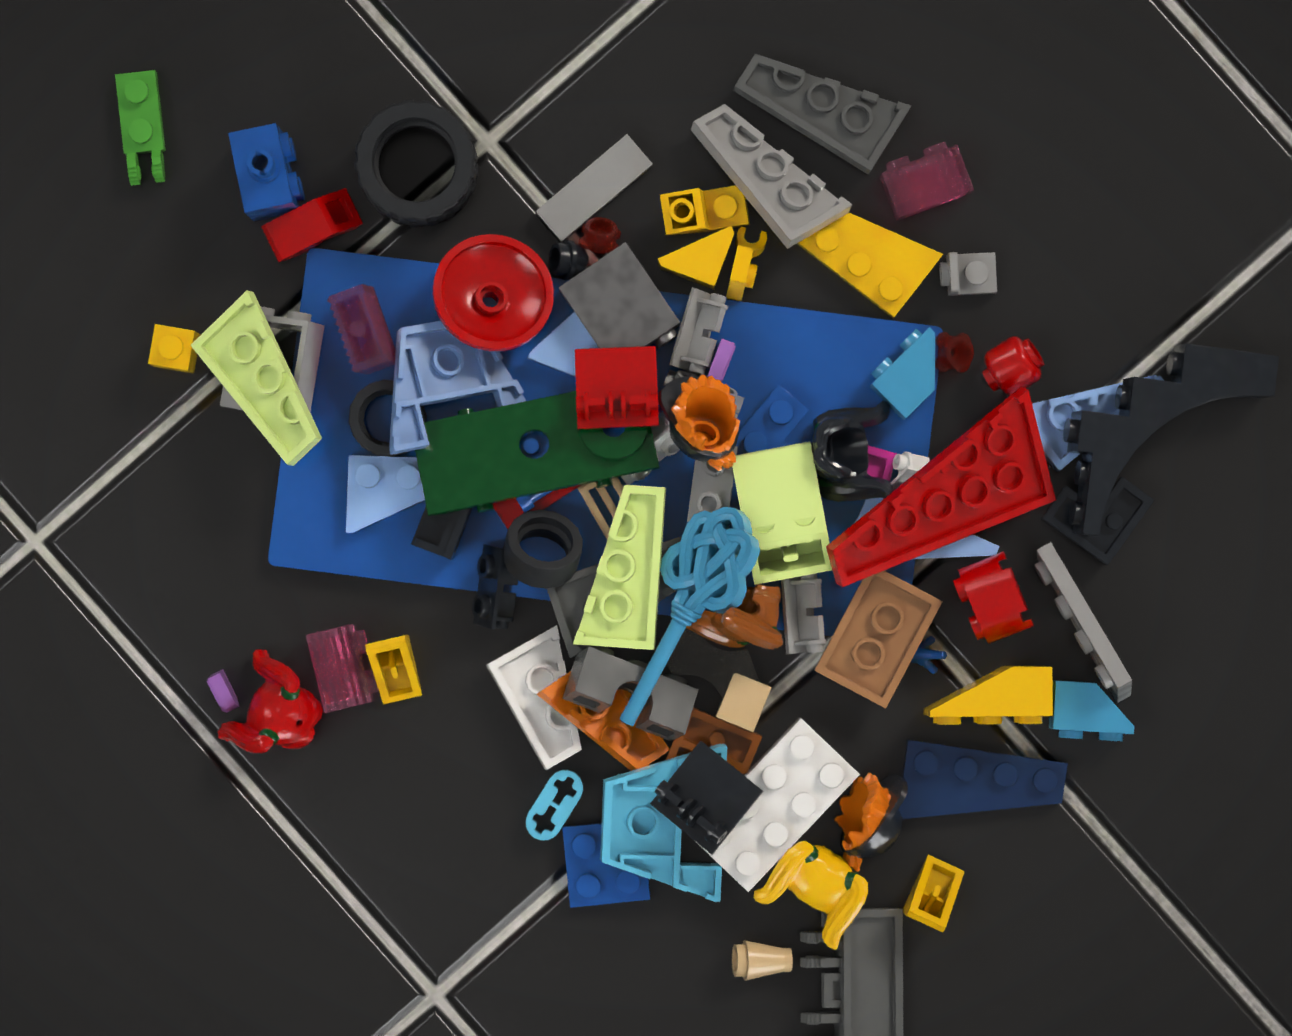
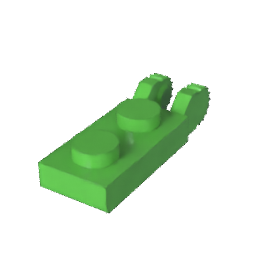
M149 70L115 74L123 151L127 156L131 186L140 185L142 174L138 154L152 153L151 169L156 183L165 182L163 152L166 149L157 72Z

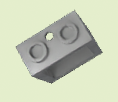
M261 307L270 328L301 332L294 379L311 412L325 326L311 322V314L288 311L287 318L274 316L275 309ZM223 386L220 406L242 410Z

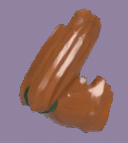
M757 584L755 587H747V592L739 607H730L724 614L704 610L702 617L697 619L695 623H692L691 626H686V628L710 641L731 648H741L748 643L765 649L779 648L783 645L782 634L776 628L779 617L781 589L780 587Z

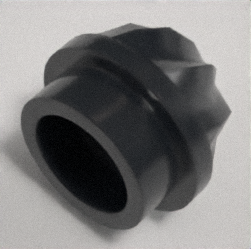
M564 240L562 243H554L549 253V269L552 275H559L562 280H570L587 268L589 256L582 246L574 243L572 240Z

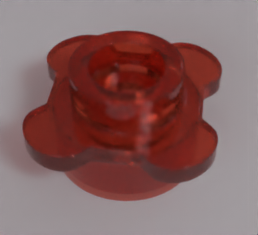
M595 217L589 219L582 226L581 231L584 233V236L579 238V245L595 253H610L618 247L616 240L621 237V232L612 220Z
M947 332L939 333L935 339V343L938 346V357L935 359L937 370L946 372L948 369H956L958 372H966L974 356V348L970 337L966 333H959L957 336H950ZM951 349H954V356L951 355Z

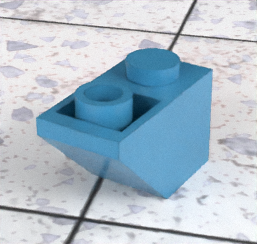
M930 327L923 334L916 328L899 345L905 352L894 362L887 357L871 373L876 380L869 387L883 401L887 402L890 408L902 420H905L935 390V332Z
M1053 680V716H1049V728L1059 730L1058 737L1083 739V731L1099 732V740L1123 741V734H1134V725L1097 683Z

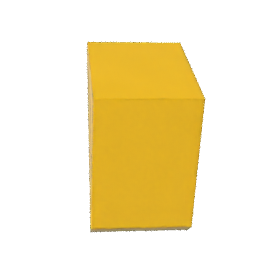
M732 226L658 258L660 269L714 290L734 237Z
M409 635L365 644L383 705L422 696Z
M928 854L903 907V913L943 933L965 871Z

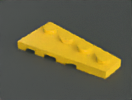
M851 213L846 214L797 243L892 318L897 315L943 255Z

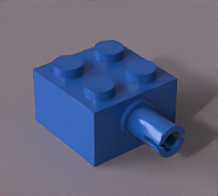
M273 123L228 133L244 213L253 221L281 216L299 207L298 201L305 200L300 176L298 177L297 173L292 172L290 162L297 161L293 139L292 137L289 138L288 132L283 133L279 126Z

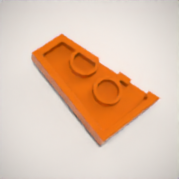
M571 671L537 693L540 698L630 771L648 766L670 750L663 738L636 728L637 720L634 726H630L619 719L632 696L626 690L617 689L612 705L600 713L562 699Z

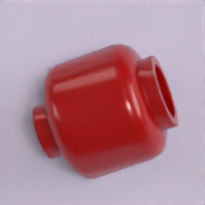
M1012 336L986 353L985 364L987 369L982 371V374L994 392L1001 389L1005 394L1011 395L1021 386L1028 388L1039 381L1041 378L1040 368L1045 363L1030 339L1022 340L1019 337Z

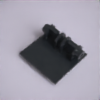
M700 741L669 781L663 780L657 786L654 792L657 796L650 804L713 855L764 791L704 742Z

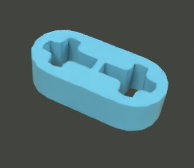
M560 770L550 777L526 817V828L531 836L538 840H549L559 833L583 792V782L576 772ZM567 777L574 780L572 787L576 790V794L574 796L565 795L561 803L557 804L553 801L558 793V788L554 785L557 779L565 781ZM551 805L556 809L551 817V822L555 827L552 831L545 828L540 833L535 829L537 822L533 819V816L536 813L538 815L545 814Z

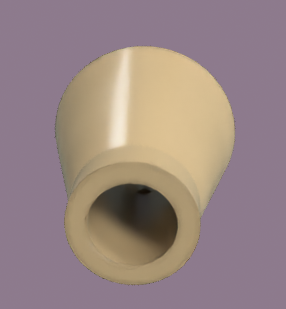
M746 940L742 944H734L732 970L734 977H743L744 981L792 971L793 957L791 948H780Z

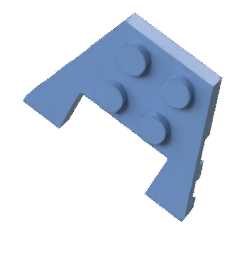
M441 321L400 328L397 331L389 442L390 455L424 449L429 445L420 406L493 393L496 407L526 401L522 395L524 390L518 380H513L501 361L503 356L500 351H485L466 345L454 337Z

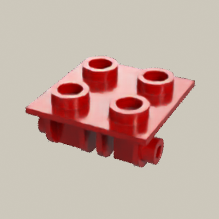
M656 346L575 349L577 429L659 426Z

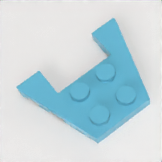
M725 744L710 746L713 751L727 761V746ZM690 753L603 779L601 862L648 879L651 878L673 886V888L703 896L710 901L720 902L722 867L718 863L680 862L682 830L650 804L657 796L654 793L657 786L663 780L668 782Z

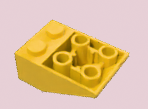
M1002 666L925 707L924 715L933 717V723L938 725L961 724V717H973V723L1002 724V716H1014V723L1042 724V716H1053L1052 667Z

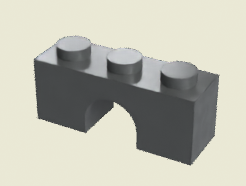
M588 646L575 656L562 699L600 713L612 705L617 689L626 690L633 694L648 664L639 660L625 661L615 657L614 651L604 646ZM673 674L660 675L638 717L636 728L671 742L685 735L699 689L687 685V680Z

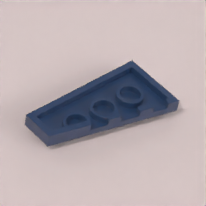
M907 739L902 778L907 782L908 791L905 800L899 807V811L903 819L1060 804L1063 801L1068 763Z

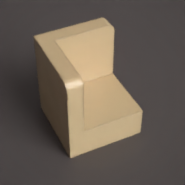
M734 673L715 716L754 732L772 687Z

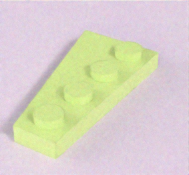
M246 290L191 344V347L287 465L294 466L322 437L254 292Z
M624 485L608 534L609 537L603 555L600 558L596 571L597 574L590 595H588L584 614L573 644L655 650L666 499L665 487Z

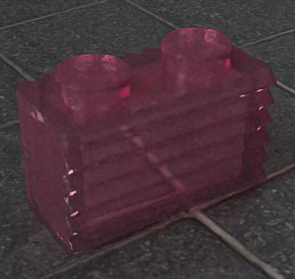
M946 142L938 143L924 149L925 157L910 162L908 156H904L885 164L888 171L881 173L880 180L896 221L969 195L974 191L957 145L948 148Z
M361 284L329 296L327 302L332 304L330 310L335 311L332 317L337 319L335 325L340 327L338 332L343 334L340 340L345 342L343 348L348 349L346 355L351 357L348 362L353 365L351 370L368 375L395 365L396 350L374 287Z
M352 623L306 635L324 713L374 701L372 693L379 692L372 669H366L363 654L367 653L365 644H368L364 629L357 631L356 624Z

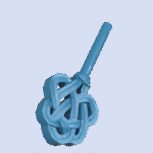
M723 507L712 513L701 511L694 514L685 527L681 541L670 546L662 557L660 572L664 583L677 591L674 600L671 602L672 612L670 616L672 620L619 718L622 722L634 726L686 626H691L697 619H700L706 608L713 612L724 614L730 607L737 608L742 604L747 592L746 576L749 575L755 566L760 554L759 541L752 535L750 519L743 511L736 508Z

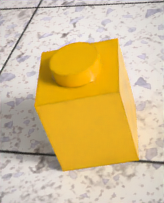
M155 324L148 364L158 368L194 374L197 353L191 347V344L201 334L193 330Z

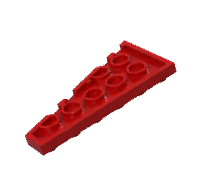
M1022 386L826 546L836 584L845 587L1056 501L1029 390Z

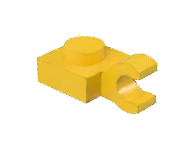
M741 226L735 240L736 255L727 290V299L742 301L745 287L753 289L758 265L751 264L750 262L752 258L759 256L765 249L767 234L764 231H761L759 241L749 243L744 238L746 227Z

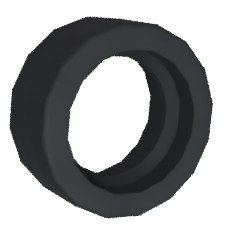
M383 379L369 383L356 394L350 405L348 421L353 437L361 447L378 456L394 457L407 453L390 455L389 442H382L373 438L366 430L364 423L365 410L371 401L382 395H393V380ZM420 406L423 422H426L425 408Z
M529 511L515 518L508 528L504 543V563L507 570L524 584L544 589L558 587L569 581L576 572L582 554L583 539L578 528L567 517L554 511ZM531 537L548 538L558 543L564 549L566 556L560 560L550 562L537 560L529 556L521 548L520 542Z

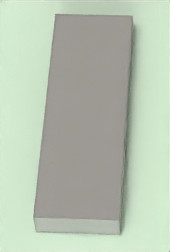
M626 134L536 210V213L562 243L650 169L653 163L630 136Z

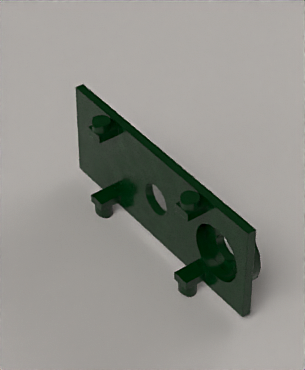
M576 391L473 412L472 408L459 410L457 416L424 422L429 445L424 449L415 450L428 516L477 507L478 513L494 510L493 503L591 482H596L597 488L612 486V478L660 468L651 426L625 427L624 432L617 437L606 435L602 428L577 429ZM531 431L543 433L549 441L548 451L537 459L526 457L520 450L521 438Z

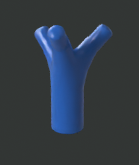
M929 636L920 643L911 662L925 667L932 674H936L938 668L930 660L946 659L947 653L945 651L928 649L935 642V638Z

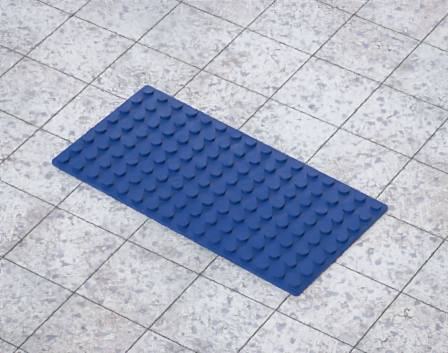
M312 248L308 251L300 312L311 314V322L325 326L310 412L322 439L294 466L287 465L281 458L268 561L271 565L478 591L479 575L477 565L483 553V545L504 547L508 529L495 509L478 513L477 507H473L453 560L412 545L413 537L426 507L425 501L401 510L355 533H346L349 455L378 456L361 447L353 437L348 421L350 405L356 394L369 383L383 379L394 381L397 331L400 328L441 321L435 310L432 289L439 263ZM552 278L554 287L553 307L545 326L539 334L520 347L500 351L503 356L501 361L513 380H518L524 390L522 395L526 401L576 391V377L528 359L530 351L574 312L559 291V287L569 280ZM659 291L680 321L681 326L689 295ZM487 297L483 299L484 304L488 307L497 305L493 298ZM726 300L725 305L729 307L725 312L720 332L712 331L710 338L717 340L710 364L712 365L721 339L735 343L734 346L736 347L722 383L736 390L738 396L744 397L737 417L740 420L738 431L743 428L779 384L809 409L807 414L784 440L789 445L811 442L814 433L813 420L828 410L855 407L871 408L882 402L883 400L869 387L876 380L871 373L887 357L894 362L905 352L899 345L916 328L923 334L930 327L935 332V390L905 420H902L890 408L887 420L881 424L864 428L868 446L897 454L907 451L912 454L928 457L943 341V330L940 327ZM680 326L674 329L677 334L679 332ZM297 332L294 360L292 367L293 377L295 373L301 332ZM677 336L659 349L656 346L658 392L663 388L669 370L674 372L682 370L669 365ZM706 368L704 375L706 377L709 373L710 368ZM493 393L425 405L426 422L457 416L459 410L472 408L473 412L496 408ZM386 394L376 397L365 410L364 423L366 430L373 438L382 442H390L393 395ZM658 403V409H659L658 412L662 411V409H661L659 403ZM625 427L602 428V430L610 437H617L624 432ZM415 450L408 451L394 457H416ZM681 450L674 455L663 458L659 462L660 468L652 470L644 479L630 484L666 488L663 542L682 536L688 524L687 518L695 459L688 457ZM894 468L890 482L898 476V470ZM621 476L618 477L623 487L627 485ZM734 479L730 508L740 510ZM613 485L605 487L617 508L620 500L619 495ZM594 487L589 490V493L609 528H611L613 517ZM575 489L544 510L554 511L567 517L578 528L583 539L582 554L576 570L578 571L599 564L607 539L579 490ZM821 496L830 543L855 523L865 499L837 502L827 500ZM531 537L520 542L521 548L529 556L537 560L550 562L560 560L566 556L564 549L558 543L548 538ZM915 559L885 571L912 585ZM752 570L746 576L747 587L756 586L754 585ZM833 571L817 573V578L822 579V607L814 608V616L823 615L824 635L832 636L861 580L841 587L836 584ZM781 580L762 583L761 585L776 586L781 589ZM518 581V585L504 584L503 592L516 593L517 597L551 601L547 589L531 587ZM677 591L658 602L659 615L670 616L672 612L671 602L674 600ZM782 594L776 627L778 630H784Z

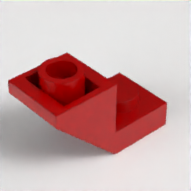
M343 188L315 198L261 226L279 263L307 253L310 249L315 248L327 239L355 230L363 222L347 189Z

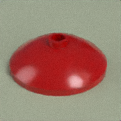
M478 235L458 243L441 260L433 281V302L442 324L461 342L485 351H506L528 343L545 326L554 302L553 281L544 261L526 244L503 235ZM487 297L493 298L497 305L488 307L484 304L483 299Z

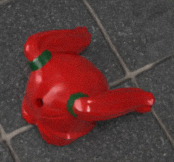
M256 649L252 653L253 667L265 679V683L257 689L247 712L246 723L235 721L223 723L217 731L218 738L231 741L247 752L261 754L268 752L274 745H280L283 748L299 749L307 746L313 740L315 735L314 727L322 717L323 708L321 702L311 692L300 687L299 677L291 668L278 660L270 658L267 650Z

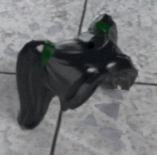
M882 401L877 406L871 408L855 407L828 410L813 420L814 433L811 447L818 475L820 495L823 498L837 502L871 498L885 499L894 491L892 484L888 480L873 477L867 473L869 463L868 441L864 428L881 424L888 419L890 405L887 402Z

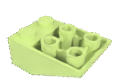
M811 442L736 455V462L733 463L732 468L740 510L750 519L752 535L759 541L760 554L752 569L754 585L832 571L826 549L830 542L813 461Z

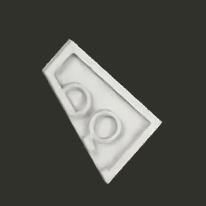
M557 625L486 665L545 770L582 750L578 728L537 695L538 692L567 674L565 662L562 658Z

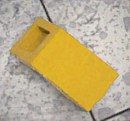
M736 185L705 191L695 188L660 195L666 235L712 232L729 226L735 228L750 225L746 197Z

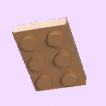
M885 570L862 579L814 671L886 709L943 601Z

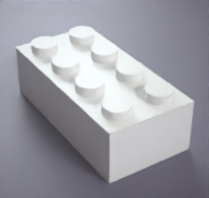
M799 717L748 770V773L744 774L745 777L764 792L712 855L707 850L705 851L749 892L860 774Z

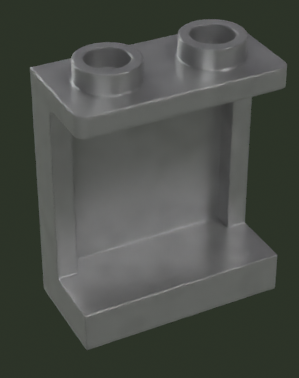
M626 242L559 287L560 293L567 303L570 304L599 348L650 346L654 343L659 349L678 336L674 329L680 326V321Z

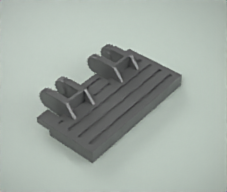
M861 908L855 919L841 936L838 948L836 950L833 949L834 956L806 955L805 957H800V967L803 968L839 967V972L821 973L822 1008H839V1011L801 1013V1023H806L807 1025L834 1023V1036H903V908ZM821 911V926L824 927L827 914ZM822 931L800 932V941L806 944L824 942Z

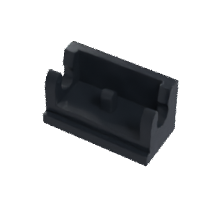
M425 507L411 544L453 560L473 507L434 516H428L427 507Z

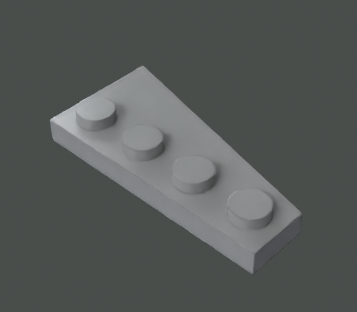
M726 104L693 122L691 131L787 249L850 212L852 204L842 196L839 199L824 188L825 182L816 175L812 174L809 176L793 164L794 158L783 149L780 151L774 149L763 140L765 136Z
M1050 542L1037 549V560L1039 562L1034 564L1036 572L1045 586L1051 583L1058 596L1054 599L1055 604L1065 620L1071 619L1077 630L1074 633L1075 638L1085 654L1090 653L1097 666L1094 669L1105 689L1109 688L1117 703L1130 697L1132 691L1131 677L1052 543Z

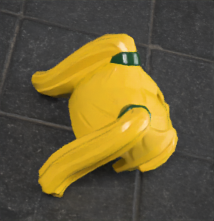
M800 841L785 852L773 869L766 884L754 891L753 898L756 902L770 904L778 899L788 888L799 900L827 914L822 931V939L828 947L836 950L841 936L855 919L866 901L868 882L858 873L852 872L847 861L825 846L811 845L807 841Z

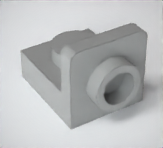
M949 252L946 255V262H940V285L947 286L948 296L997 293L995 252L969 254Z

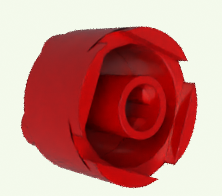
M1004 551L958 569L960 577L953 580L961 602L969 600L975 613L974 616L968 619L977 640L985 637L988 644L1034 626L1032 618L1026 621L1023 620L1021 612L1028 610L1012 569L1006 568L1003 570L1000 561L1007 559Z

